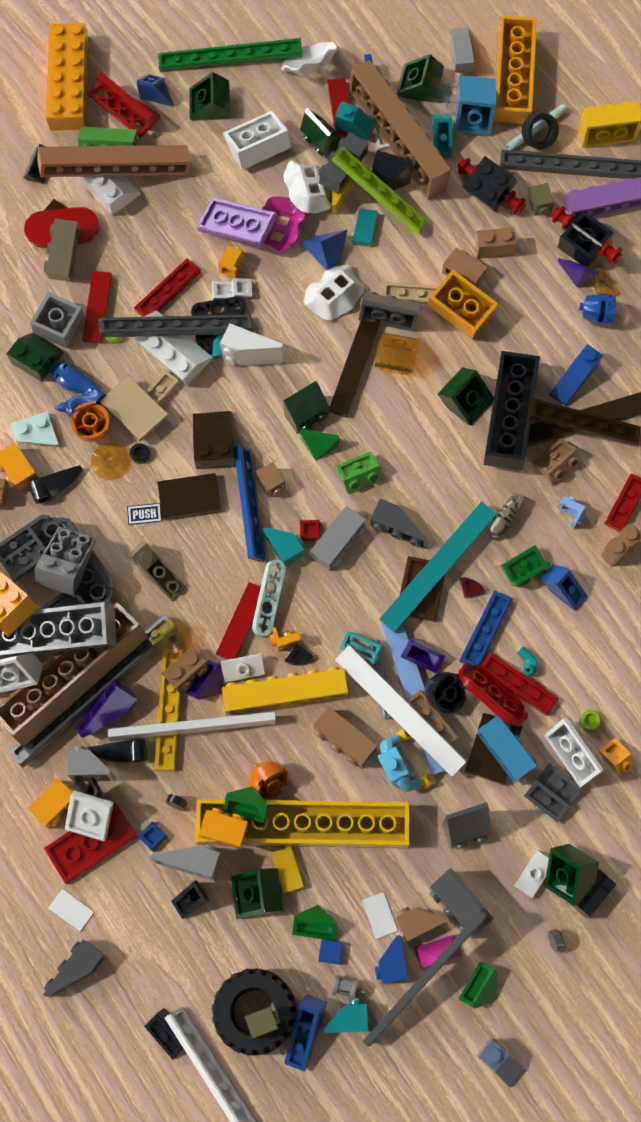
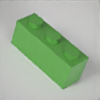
M81 127L78 145L138 146L137 131L132 129Z

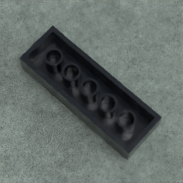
M501 351L483 465L523 471L531 419H528L530 400L535 395L540 356Z

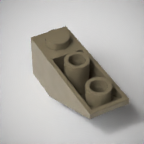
M141 542L127 555L139 570L171 601L186 588L147 543Z

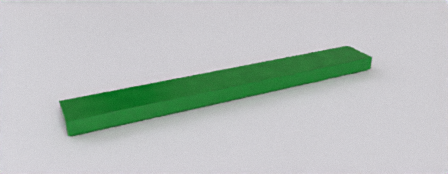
M301 38L158 53L160 72L303 57Z

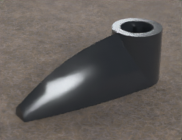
M81 465L31 481L28 487L35 503L41 504L50 500L52 496L72 484L82 472Z
M132 739L87 747L96 757L108 761L135 763L148 760L146 739Z

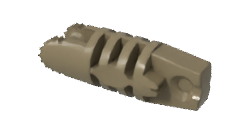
M513 493L504 503L494 518L492 526H490V534L493 540L500 539L505 531L510 528L525 501L524 497Z

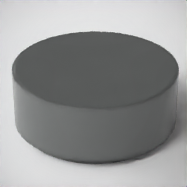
M557 929L548 931V939L553 951L559 952L564 950V940L560 931Z

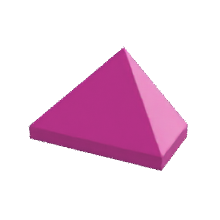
M455 935L414 947L420 969L430 966L456 938ZM458 948L448 960L462 956L460 949Z

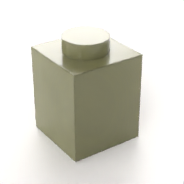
M548 183L530 187L528 199L534 216L539 214L546 215L552 212L554 199Z
M271 1007L245 1016L252 1039L279 1029L277 1024L281 1023L277 1010L272 1011Z

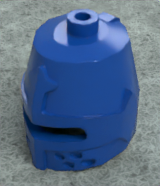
M602 293L586 296L584 303H580L579 306L583 319L592 322L594 325L612 326L616 314V296Z

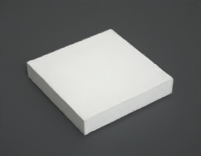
M73 790L70 797L65 830L105 842L114 802Z

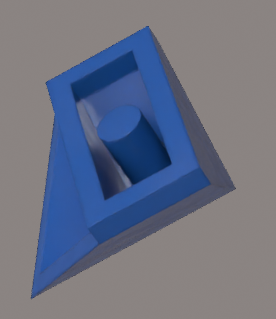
M147 74L137 80L140 99L174 107L165 84V78Z
M347 230L317 235L304 241L303 246L327 270L340 263Z

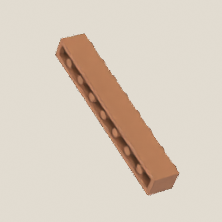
M187 145L38 147L37 158L40 177L188 175L191 164Z

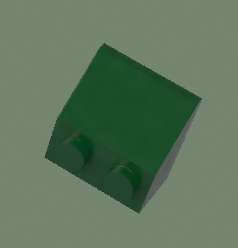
M431 54L404 64L396 93L399 97L423 102L437 97L444 65Z
M212 72L189 88L190 120H218L230 112V85L228 79Z
M309 109L305 110L300 130L305 134L303 138L308 143H313L316 146L315 150L318 154L329 157L333 151L336 152L338 149V144L342 137L322 116Z
M32 332L18 338L6 354L11 364L42 382L49 373V367L55 360L60 359L64 351Z
M464 367L438 392V396L445 406L468 425H471L494 400V396L478 372Z
M317 381L283 400L284 416L297 434L300 432V429L309 430L312 424L325 420L329 415V405Z
M570 844L550 848L544 887L573 906H576L596 882L599 862Z
M278 868L256 869L231 876L236 919L270 915L284 911Z

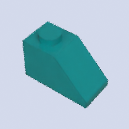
M341 101L335 116V129L346 133L350 132L369 140L375 127V122L359 107Z
M451 114L432 115L433 146L439 149L441 156H453V118Z
M267 527L263 529L264 537L278 559L285 564V567L305 556V544L300 537L296 538L294 533Z
M349 1000V1005H344L325 1026L324 1033L368 1032L367 1004H362V1000Z

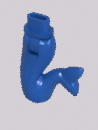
M58 359L54 361L48 371L53 374L52 377L67 391L83 394L61 402L54 407L56 410L61 412L67 411L71 418L76 407L83 403L95 402L101 406L100 401L106 394L94 381L66 362L62 363Z

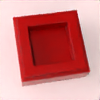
M300 520V538L302 541H319L320 520Z

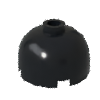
M441 672L434 675L428 681L425 695L429 705L438 712L446 714L455 713L462 708L467 696H464L467 688L461 682L458 674Z

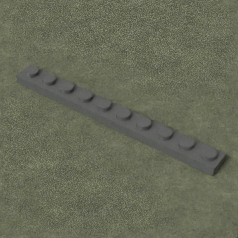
M163 615L145 631L148 635L145 641L26 746L22 747L19 743L9 751L12 757L22 768L25 767L97 702L113 679L121 682L174 635L178 628Z

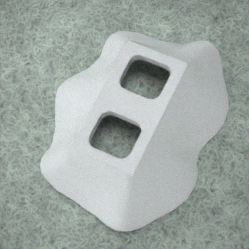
M332 41L331 43L320 42L302 48L303 57L286 59L281 66V71L293 72L303 77L331 63L333 55L338 48Z
M291 160L283 176L289 189L291 202L304 213H318L332 207L330 202L331 190L319 184L320 175L318 173L320 167L312 164L303 165ZM304 169H312L315 177H306ZM309 185H317L320 193H311Z
M345 264L332 267L324 272L321 281L313 282L307 287L304 304L321 318L333 320L353 309L358 299L364 293L365 287L354 274L351 265ZM339 276H343L349 282L343 288H340L334 282ZM326 288L335 293L330 300L321 295V292Z

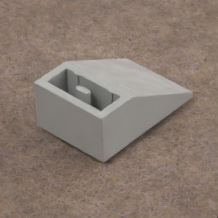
M58 527L35 566V584L74 596L83 578L96 538Z

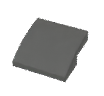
M549 763L524 797L558 823L583 788L579 787L577 783Z

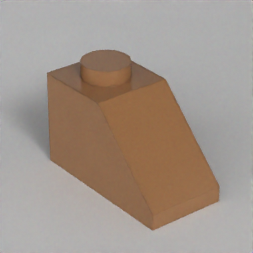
M409 907L398 911V917L395 918L406 943L446 922L443 917L417 908L410 910Z

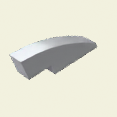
M449 29L455 73L473 72L474 58L468 29Z

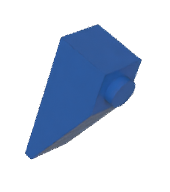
M587 344L554 387L550 396L566 406L600 365L603 354Z
M307 994L299 1003L284 1064L305 1072L323 1022L327 1006L326 1001Z

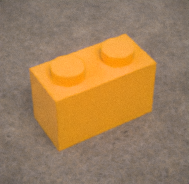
M15 442L0 451L1 473L4 471L7 473L8 477L5 479L11 488L15 486L20 492L31 481L38 479L35 471Z
M57 778L27 809L48 829L51 826L55 827L62 820L61 816L68 811L72 791Z
M213 808L212 811L206 810L199 836L242 849L249 826L248 822L245 821V817L233 814L230 817L224 815L225 811Z

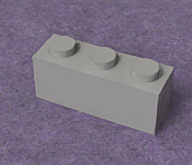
M346 506L311 549L310 557L329 571L333 566L337 567L342 560V554L345 551L349 552L354 545L353 540L357 536L360 537L366 530V519Z

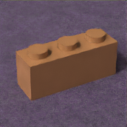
M330 707L325 710L313 725L314 735L321 741L326 739L331 743L330 747L336 753L340 754L342 752L346 755V760L354 767L358 765L362 768L377 750V745Z

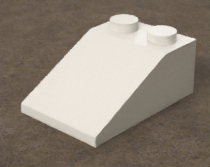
M229 324L220 342L223 360L230 365L252 366L283 364L284 362L282 343L233 324Z

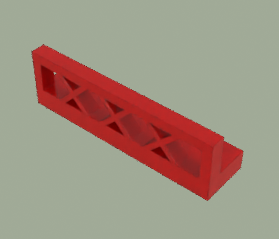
M100 72L96 75L98 84L88 92V96L126 128L136 130L137 137L141 138L155 125L153 114L104 73ZM102 89L106 92V97H97L95 94ZM108 101H117L119 107H109ZM121 112H130L132 118L121 117ZM142 122L145 126L138 131L134 127V123Z

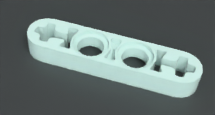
M272 560L265 567L252 624V630L257 636L269 635L274 625L286 570L285 564L281 560ZM276 565L279 572L274 574L275 571L272 569V566ZM268 583L275 585L276 589L273 594L267 591ZM265 602L271 605L269 613H265L262 609V605ZM260 616L269 617V619L264 620V618H260ZM259 624H263V626L266 627V630H263L261 632Z

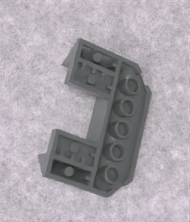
M40 515L0 542V562L14 582L35 568L58 527L79 533L69 518H54L48 515ZM92 550L83 578L74 596L62 592L39 609L101 602L111 603L115 580Z

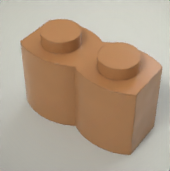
M633 523L625 526L618 537L611 539L607 543L601 558L610 566L618 564L626 553L636 547L641 539V531Z

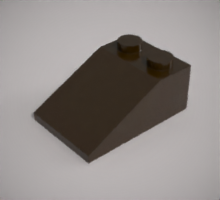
M232 411L193 414V448L196 469L235 466Z

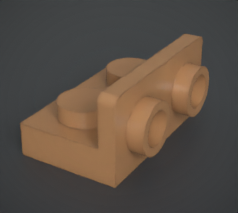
M560 438L535 460L533 465L535 469L548 477L550 484L555 485L571 469L578 465L580 457L577 448Z
M191 646L166 668L162 675L178 692L184 691L191 686L192 680L196 676L200 677L208 670L209 663L206 658H203Z

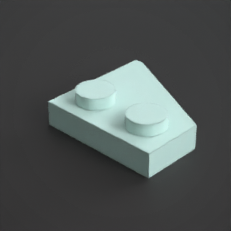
M48 412L10 424L17 444L60 447Z

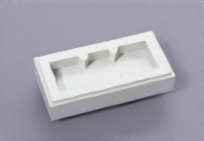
M261 653L221 661L225 682L265 675Z
M536 851L513 887L532 899L546 877L549 858Z

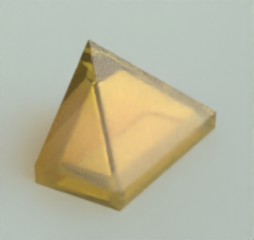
M599 263L591 267V269L597 270V274L589 279L596 293L618 296L620 293L602 264Z

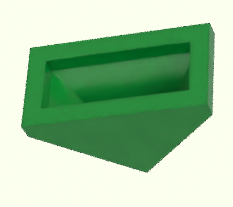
M300 429V440L315 461L339 446V435Z
M252 786L227 793L223 811L227 814H237L246 819L264 823L268 803Z
M316 905L294 916L292 935L335 941L337 921L319 905Z
M480 961L458 999L474 1009L498 999L497 970Z

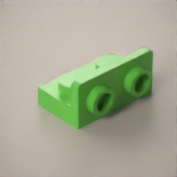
M371 451L335 466L339 477L344 483L347 494L383 479L380 465Z

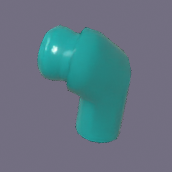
M218 335L213 341L212 358H222L220 342L223 335Z
M523 646L517 654L524 660V673L532 676L537 671V658Z

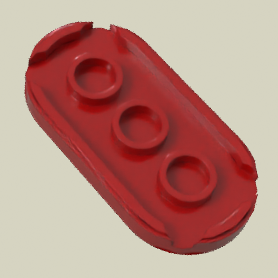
M85 207L38 211L30 215L24 225V233L28 241L40 248H46L48 243H51L50 228L51 225H54L55 219L78 222L80 226L78 244L91 241L99 231V221L96 214Z
M465 663L459 669L458 675L463 685L504 722L512 726H521L527 720L528 714L523 711L525 709L523 703L483 667Z

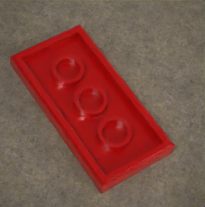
M114 801L105 842L69 831L44 847V850L64 883L68 884L137 838V834L116 801Z

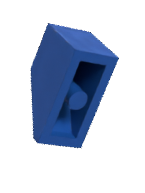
M553 564L541 578L549 591L572 610H576L587 597V594L569 569Z
M401 935L395 937L378 961L379 966L375 967L376 979L381 980V984L408 980Z

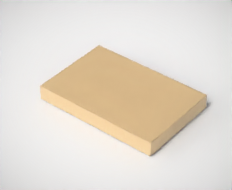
M129 376L100 401L101 405L139 442L169 417Z

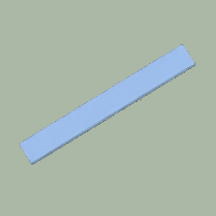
M380 622L406 700L419 690L425 693L417 664L401 658V654L409 641L403 624L394 633L385 624ZM422 747L432 776L446 772Z

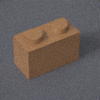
M514 227L479 230L476 232L475 247L477 259L515 255L517 242Z
M457 247L443 263L442 273L446 276L452 269L476 287L484 279L487 272V266L481 260L474 259L466 251L460 250Z

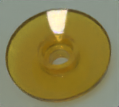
M106 443L94 451L91 458V466L95 474L100 478L115 480L122 477L129 469L130 456L122 445ZM112 456L113 459L111 461H107V457Z
M164 620L152 632V647L162 658L169 660L178 659L191 647V631L180 620ZM174 635L176 637L175 643H170V636Z

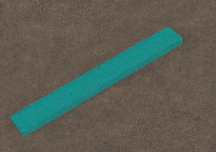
M481 501L379 620L395 633L495 518L497 513Z

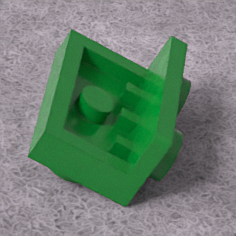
M533 545L500 566L512 586L519 585V587H522L530 582V577L534 575L538 577L546 573V568L550 566V563L545 562L537 546Z

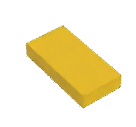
M291 846L271 852L275 868H278L279 881L283 893L286 894L304 888Z

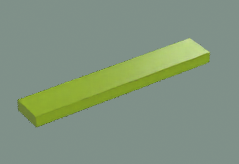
M342 146L331 160L417 235L427 220Z

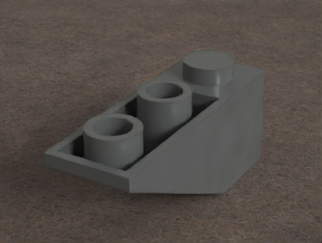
M380 498L371 517L370 526H373V529L378 532L385 531L390 533L395 539H405L410 541L409 543L415 547L422 546L425 548L427 538L398 505Z
M86 940L77 941L70 951L72 953L70 958L63 960L59 965L57 976L54 979L51 978L44 987L46 991L43 995L51 997L94 974L106 955Z

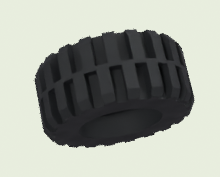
M245 969L234 973L221 984V988L216 992L214 1004H212V1020L216 1033L226 1046L237 1053L256 1056L274 1051L288 1039L296 1018V1005L290 988L280 977L263 969ZM257 990L266 993L272 999L281 1023L277 1024L279 1029L252 1039L251 1033L245 1032L237 1025L234 1018V1007L241 995L248 991Z

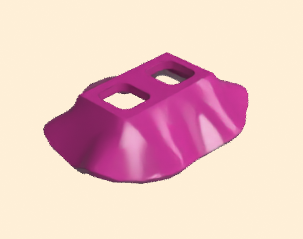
M273 196L267 199L262 209L275 212L277 216L288 217L289 221L287 225L277 224L275 221L264 244L282 254L298 241L300 235L299 226L304 223L306 213L298 209L289 197ZM272 232L283 233L282 241L272 240Z

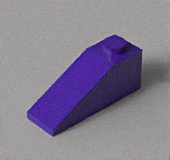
M113 679L78 725L79 735L84 738L125 716L136 704L137 698L134 692Z

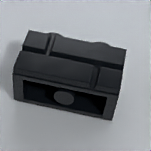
M598 868L596 882L579 904L573 907L585 918H589L617 884Z

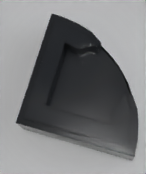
M296 645L285 659V662L290 665L301 666L310 662L313 656L299 645Z

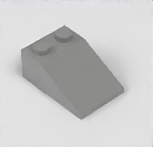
M205 844V847L196 846L151 854L150 859L156 864L215 882L223 857L219 850H217V847Z

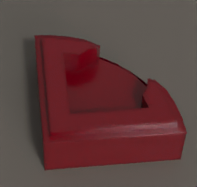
M468 577L459 578L464 598L484 594L483 587L476 581Z

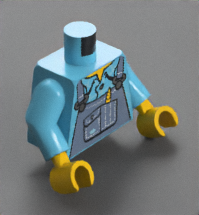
M404 728L395 735L383 740L380 744L381 754L378 755V759L391 784L404 792L420 789L421 787L428 789L435 784V781L431 782L428 779L432 776L431 773H427L420 779L416 777L399 744L412 738V736L408 737Z

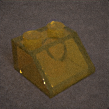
M382 332L377 348L375 367H379L383 371L396 370L401 374L413 373L420 339Z

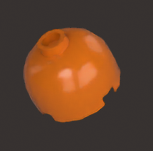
M95 402L83 403L76 407L70 419L72 430L76 436L90 443L103 439L108 434L111 425L110 416L105 407L97 405Z
M275 761L257 763L251 769L248 786H253L264 800H273L282 793L279 789L283 785L287 787L290 773Z

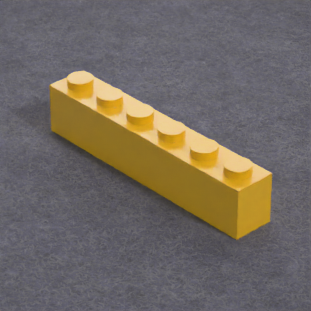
M331 667L324 672L311 670L304 675L291 673L285 678L271 676L265 681L251 679L246 681L245 684L239 685L238 682L226 684V687H222L226 715L348 697L345 671L339 667Z

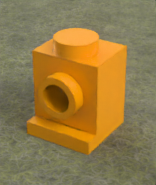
M228 245L218 263L219 272L231 278H237V270H240L244 264V251L239 247Z

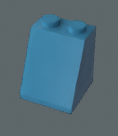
M460 75L457 88L454 132L490 136L496 109V79Z

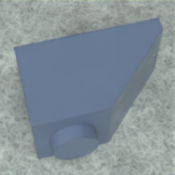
M490 1039L476 1055L509 1087L524 1071L493 1039Z

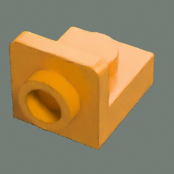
M276 627L272 628L273 634L269 636L272 646H277L278 652L301 645L299 632L294 633V631L284 633L279 638Z
M616 738L599 750L600 755L614 767L615 773L618 776L623 772L629 771L634 764L631 752Z

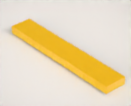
M163 648L158 724L179 722L181 691L178 692L166 680L162 672L184 653V649ZM178 734L157 736L155 771L176 772Z

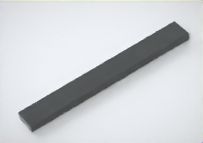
M501 149L500 167L507 170L620 179L641 177V160Z
M251 315L99 318L98 321L101 337L225 334L229 324L251 332L254 331Z
M481 909L365 1037L362 1042L366 1046L370 1047L485 920L488 913Z

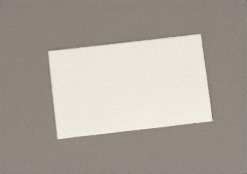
M64 889L59 892L48 907V909L79 932L94 913Z
M384 892L362 900L376 939L398 931Z

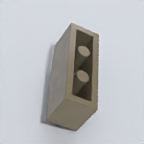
M55 219L54 225H51L50 236H52L51 243L47 245L49 257L48 261L44 263V272H46L49 279L72 281L80 226L76 221Z

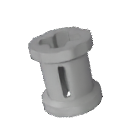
M337 975L333 995L338 993L350 996V999L354 1000L358 980L349 981Z

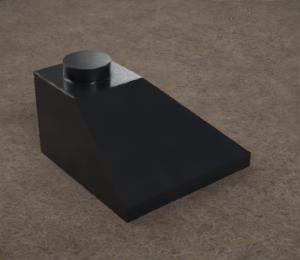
M377 150L372 172L394 191L410 184L413 160Z

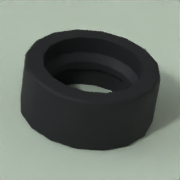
M533 113L525 119L522 126L524 142L528 146L537 149H546L552 146L559 134L557 120L548 113ZM539 119L545 120L548 124V134L542 142L535 141L532 136L533 125Z

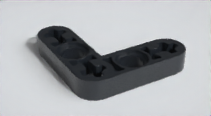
M241 297L199 302L192 306L191 314L192 316L242 315L246 311V303ZM236 303H239L240 309H236ZM226 304H229L230 311H227ZM218 305L224 308L221 313H216L213 309ZM199 309L202 310V315H198ZM195 335L197 345L203 350V339H207L208 349L205 351L211 355L213 352V335Z

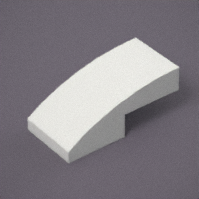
M233 278L231 282L212 281V300L230 297L252 298L251 279Z

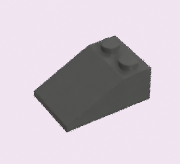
M487 802L445 816L442 826L450 848L455 847L456 850L467 847L468 842L475 840L476 843L488 840L487 836L492 833Z

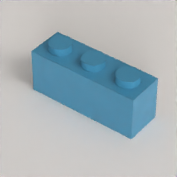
M496 716L478 729L477 735L515 784L536 768V759L530 752L524 750L522 740L519 736H514L509 730L511 728L510 725Z

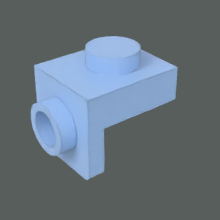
M563 496L558 509L575 517L571 528L574 529L576 524L581 525L586 515L582 513L585 506L578 503L573 497Z

